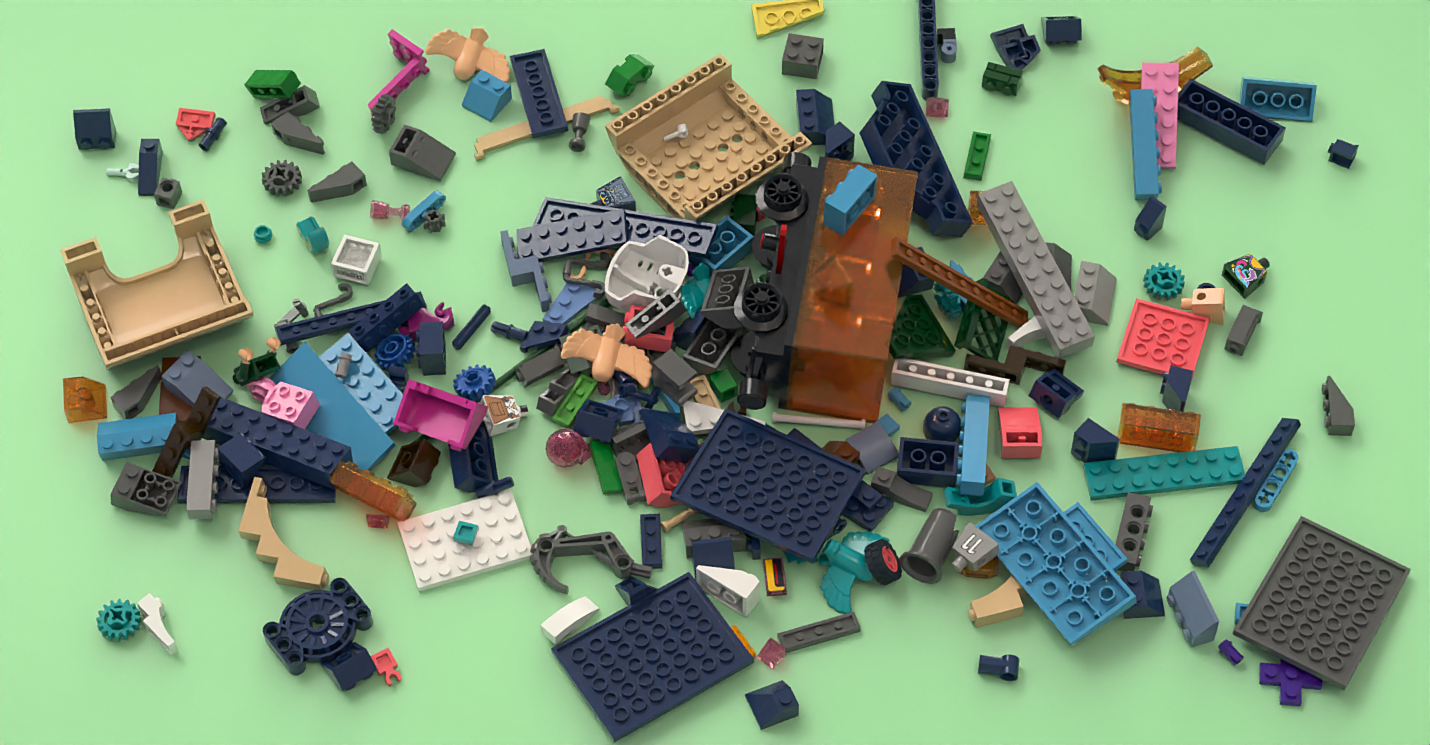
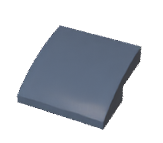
M878 421L846 439L849 445L860 452L859 465L866 469L867 475L874 472L878 466L882 467L899 457L895 445Z

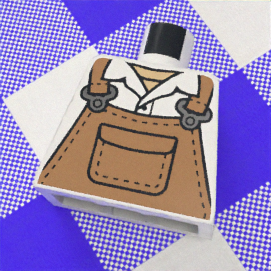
M482 396L480 404L488 406L483 420L489 436L518 428L521 417L528 416L527 406H517L513 396Z

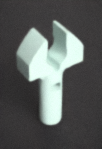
M129 163V167L126 169L108 168L106 175L125 176L128 182H135L138 180L139 166L135 163Z

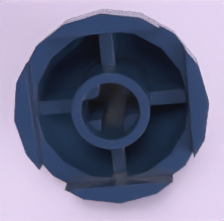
M939 406L933 408L927 413L923 421L925 438L927 440L955 442L960 437L961 419L949 407Z

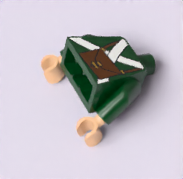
M269 338L266 345L271 349L267 351V354L252 359L254 353L248 347L245 350H239L238 355L243 360L240 362V366L234 369L233 381L236 384L245 386L252 381L259 380L261 377L281 369L276 359L277 353L275 352L281 345L277 338Z

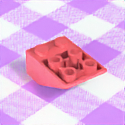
M998 407L1001 458H1041L1042 433L1037 407Z

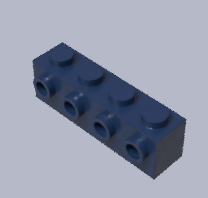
M406 283L348 332L359 346L368 353L424 307L425 304Z

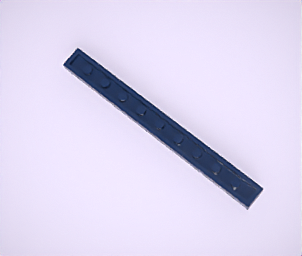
M1282 418L1246 472L1245 477L1241 480L1190 558L1193 565L1203 567L1211 565L1300 428L1301 423L1299 419Z

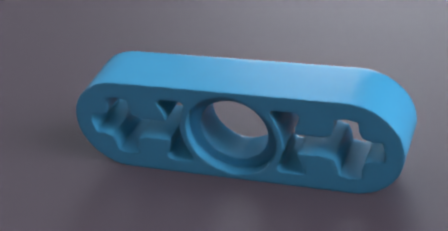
M438 190L434 191L405 216L402 226L410 232L414 231L424 222L423 216H427L429 210H438L442 207L446 196Z

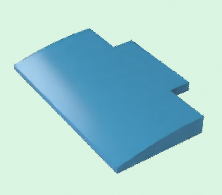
M1038 482L976 525L978 529L999 544L1000 553L997 555V558L1070 645L1093 633L1137 603L1134 593L1115 573L1117 569L1128 562L1126 556L1079 502L1063 512Z

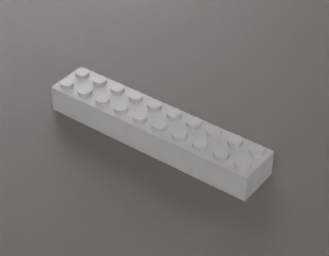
M1010 181L979 193L976 205L1056 357L1061 359L1093 346L1095 335L1014 183Z

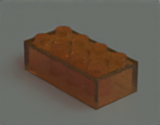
M1123 403L1117 437L1120 439L1119 444L1172 452L1195 451L1199 436L1201 414L1175 411L1174 409H1161L1154 406H1140L1134 403Z
M340 460L329 480L339 491L399 521L404 522L409 519L417 505L412 499L413 495L408 493V490L401 486L395 487L383 477L379 479L374 473L366 469L363 471L350 461L345 463Z

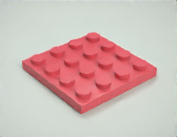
M1136 298L1116 363L1164 375L1165 372L1169 373L1170 365L1193 370L1194 374L1210 318Z

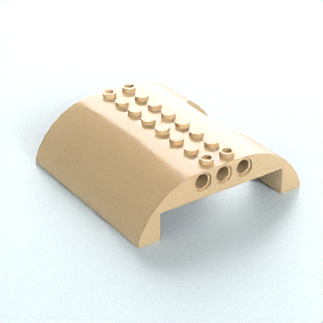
M204 199L168 212L179 243L178 255L173 262L137 276L120 278L114 275L105 263L96 237L60 250L106 370L253 317L249 302L241 292L215 232Z

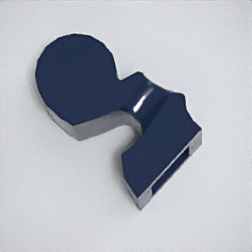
M389 365L390 380L403 394L409 378L407 368Z

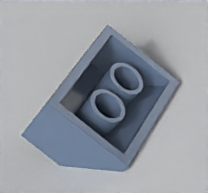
M1191 571L1170 587L1166 599L1169 607H1172L1175 612L1177 624L1182 626L1184 639L1189 641L1191 647L1214 641L1219 619L1196 572Z

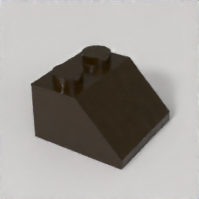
M425 439L401 446L387 478L412 487L426 485L432 478L431 474L439 462L438 458L441 451Z

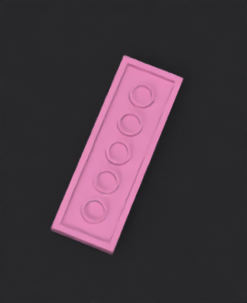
M1142 62L1141 89H1153V95H1156L1157 104L1154 106V113L1157 112L1158 115L1155 130L1159 132L1156 147H1159L1160 150L1157 165H1160L1161 169H1176L1179 63Z

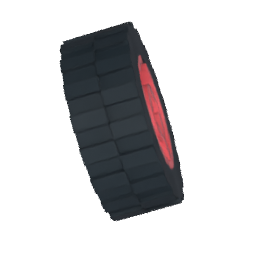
M879 539L865 547L864 557L873 578L880 585L886 586L900 579L902 569L899 557L887 540Z

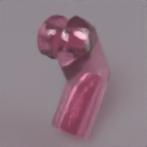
M598 381L599 385L597 388L599 393L607 395L611 389L609 382Z

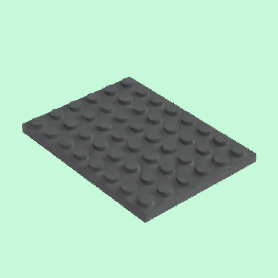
M1301 516L1232 634L1345 690L1411 569Z

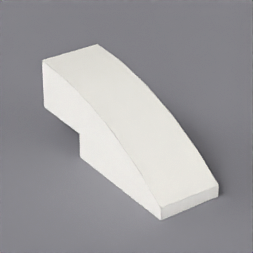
M584 596L566 605L541 624V632L556 645L567 634L571 636L600 609Z

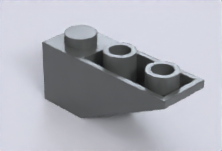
M289 111L271 123L273 134L285 145L322 155L325 153L324 142L321 137H316L307 125L304 126L296 115L293 116Z
M351 161L333 174L328 175L324 180L311 186L307 190L309 200L312 203L353 195L367 186L366 177Z
M157 365L147 370L141 377L131 381L129 385L115 392L110 397L113 407L124 419H132L143 412L161 381L159 366Z
M1327 376L1326 382L1322 383V395H1325L1323 411H1326L1327 414L1324 418V426L1328 427V435L1352 436L1355 427L1354 409L1332 377Z

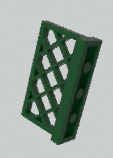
M984 277L976 281L982 286L990 289L991 291L997 293L998 295L1014 303V301L1010 300L1000 292L990 287L988 285L989 281ZM967 300L954 346L958 349L965 348L982 358L998 361L1008 322L1000 318L1002 324L998 327L995 320L996 315L986 310L988 317L984 318L981 312L982 307ZM990 319L993 327L992 330L988 329L985 320ZM978 322H980L982 329L984 331L980 334L977 329ZM993 331L995 332L997 337V342L995 343L993 342V339L990 334V332ZM982 335L986 336L989 345L984 346L981 339ZM973 338H976L979 346L978 349L971 345ZM990 347L993 353L992 358L988 356L985 348Z

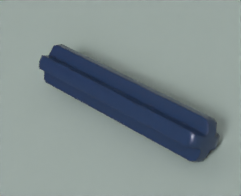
M483 304L452 341L454 348L460 350L491 313L489 306Z

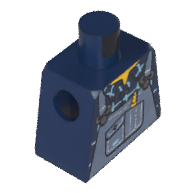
M621 176L596 190L597 201L590 203L636 211V201Z

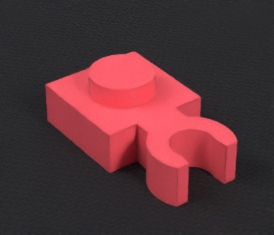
M389 648L371 656L378 669L376 670L378 675L385 674L387 686L390 687L392 684L389 679L390 677H396L398 682L401 681L400 673L394 670L398 667V664Z

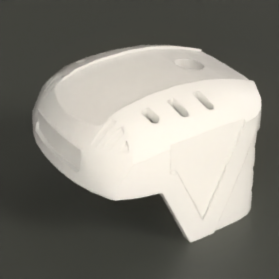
M658 235L646 244L633 241L625 243L613 257L606 274L605 295L608 302L626 313L630 312L631 305L647 307L658 298V293H665L668 289H671L680 300L681 286H684L689 264L686 249L661 235ZM650 265H653L652 268H651V270H650V271H647V269L649 268V266H650Z

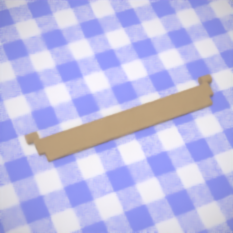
M602 95L563 108L567 124L573 122V115L578 112L593 116L607 110L610 111V114L620 111L618 105L613 106L609 98L604 99ZM528 121L476 138L477 144H474L477 151L474 154L476 161L485 158V152L532 137Z

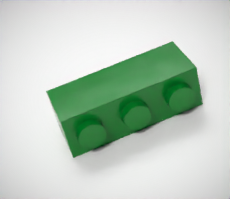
M255 70L244 85L254 98H290L301 82L292 70Z

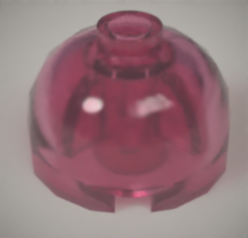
M569 428L560 429L551 434L546 441L545 447L546 455L550 462L563 468L575 466L581 462L583 452L586 449L584 439L580 433Z

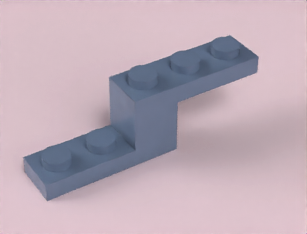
M508 230L500 231L512 287L535 282L542 312L548 311L549 303H552L550 292H546L545 289L548 288L547 279L542 277V273H544L543 263L538 261L537 255L518 259L517 252L512 250V248H515L513 237H509Z

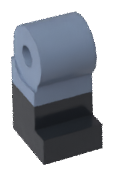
M955 28L937 29V44H942L941 60L945 63H953L956 60L957 52Z

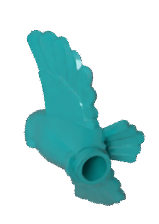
M700 263L693 270L694 276L688 279L685 286H681V301L691 319H694L696 312L702 309L711 280L709 278V266Z
M858 531L855 533L849 532L843 538L842 543L832 539L827 542L823 548V554L819 557V564H830L822 577L823 582L820 585V589L823 591V596L828 600L830 607L843 614L852 612L850 597L855 579L870 582L873 579L866 564L864 549L867 545L879 539L889 542L888 538L870 531Z

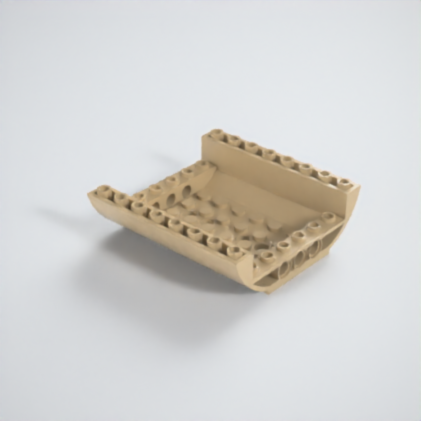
M721 54L605 125L616 154L633 180L670 217L694 221L699 220L781 167L784 157L788 153H802L812 145V142L801 132L791 137L732 79V64ZM679 124H686L688 130L686 138L674 137L664 141L663 137L676 132ZM738 138V139H741L742 141H741V142H734L733 140ZM720 148H727V149H728V150L725 151V152H724V151H719ZM692 166H698L699 169L694 170V169H690V167H692ZM677 175H683L684 178H683V179H677L676 176H677Z

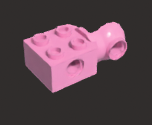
M266 377L252 381L247 386L251 395L263 403L262 413L303 429L307 427L320 406L312 391L284 382L276 385Z

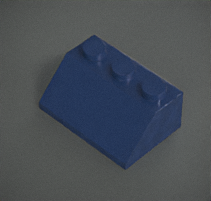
M815 89L796 90L798 131L812 142V145H826V131L834 126L832 99Z

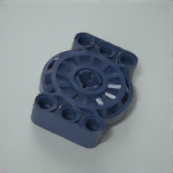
M340 577L335 578L331 582L330 591L314 590L303 593L293 599L283 610L279 623L273 621L264 625L263 635L269 648L288 672L292 675H300L306 669V661H329L345 652L352 644L356 630L366 631L370 629L373 625V619L369 607L348 581ZM315 622L316 624H323V626L320 628H313L312 623Z

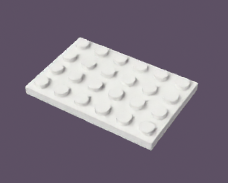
M511 489L500 492L497 496L494 494L397 522L419 592L529 560L533 554L530 552L531 545ZM459 521L478 525L479 530L473 546L453 540Z

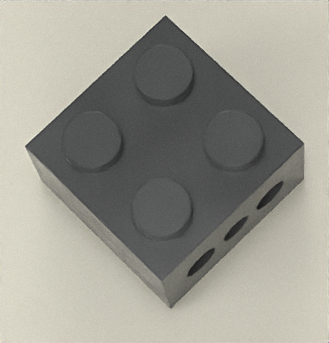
M789 33L782 58V74L817 79L823 56L824 38Z

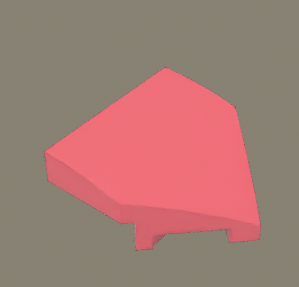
M179 108L176 126L187 140L190 141L205 134L206 130L212 127L216 114L213 111Z

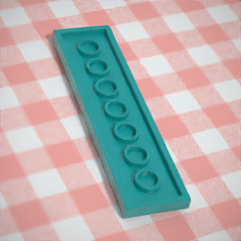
M1238 446L1089 462L1083 465L1090 500L1126 497L1128 492L1144 495L1239 484L1245 477Z

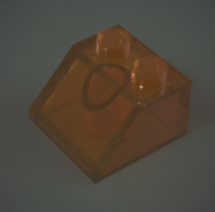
M83 376L63 379L64 412L68 423L107 418L105 384Z

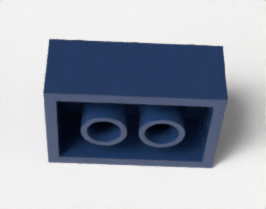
M900 437L897 475L911 484L955 488L959 443Z

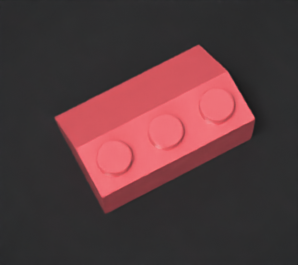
M649 443L636 455L647 504L661 508L677 505L679 503L670 500V495L686 471L684 463L656 459L652 445Z

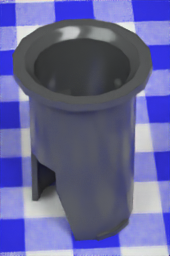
M939 507L933 509L910 550L900 556L899 563L901 568L915 580L928 584L937 583L941 580V567L959 533V530H954L957 515L950 510Z

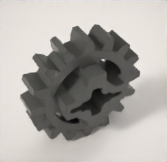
M381 95V98H378V103L372 108L371 121L373 122L372 126H374L373 131L376 133L386 134L389 126L395 121V98L391 95Z
M277 160L275 165L271 162V167H265V172H262V184L265 190H269L271 195L276 192L278 197L280 193H283L284 196L287 195V192L293 194V189H299L298 184L302 183V175L298 165L294 166V162L287 164V160H284L283 163Z

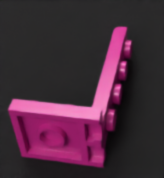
M393 29L388 33L393 54L397 59H403L407 65L368 103L371 115L373 114L372 108L378 103V98H381V95H391L395 98V101L398 95L407 89L415 78L419 77L421 73L426 75L430 71L425 66L427 63L426 58L422 57L424 50Z

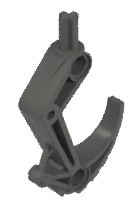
M559 525L557 530L552 533L540 534L530 549V552L533 553L530 557L531 564L534 566V571L539 575V578L554 590L567 595L569 592L568 586L558 582L550 570L555 557L595 554L597 555L596 558L612 567L615 575L620 579H627L631 575L649 579L652 576L653 567L634 563V560L629 556L616 536L608 531L573 536L567 532L565 525Z

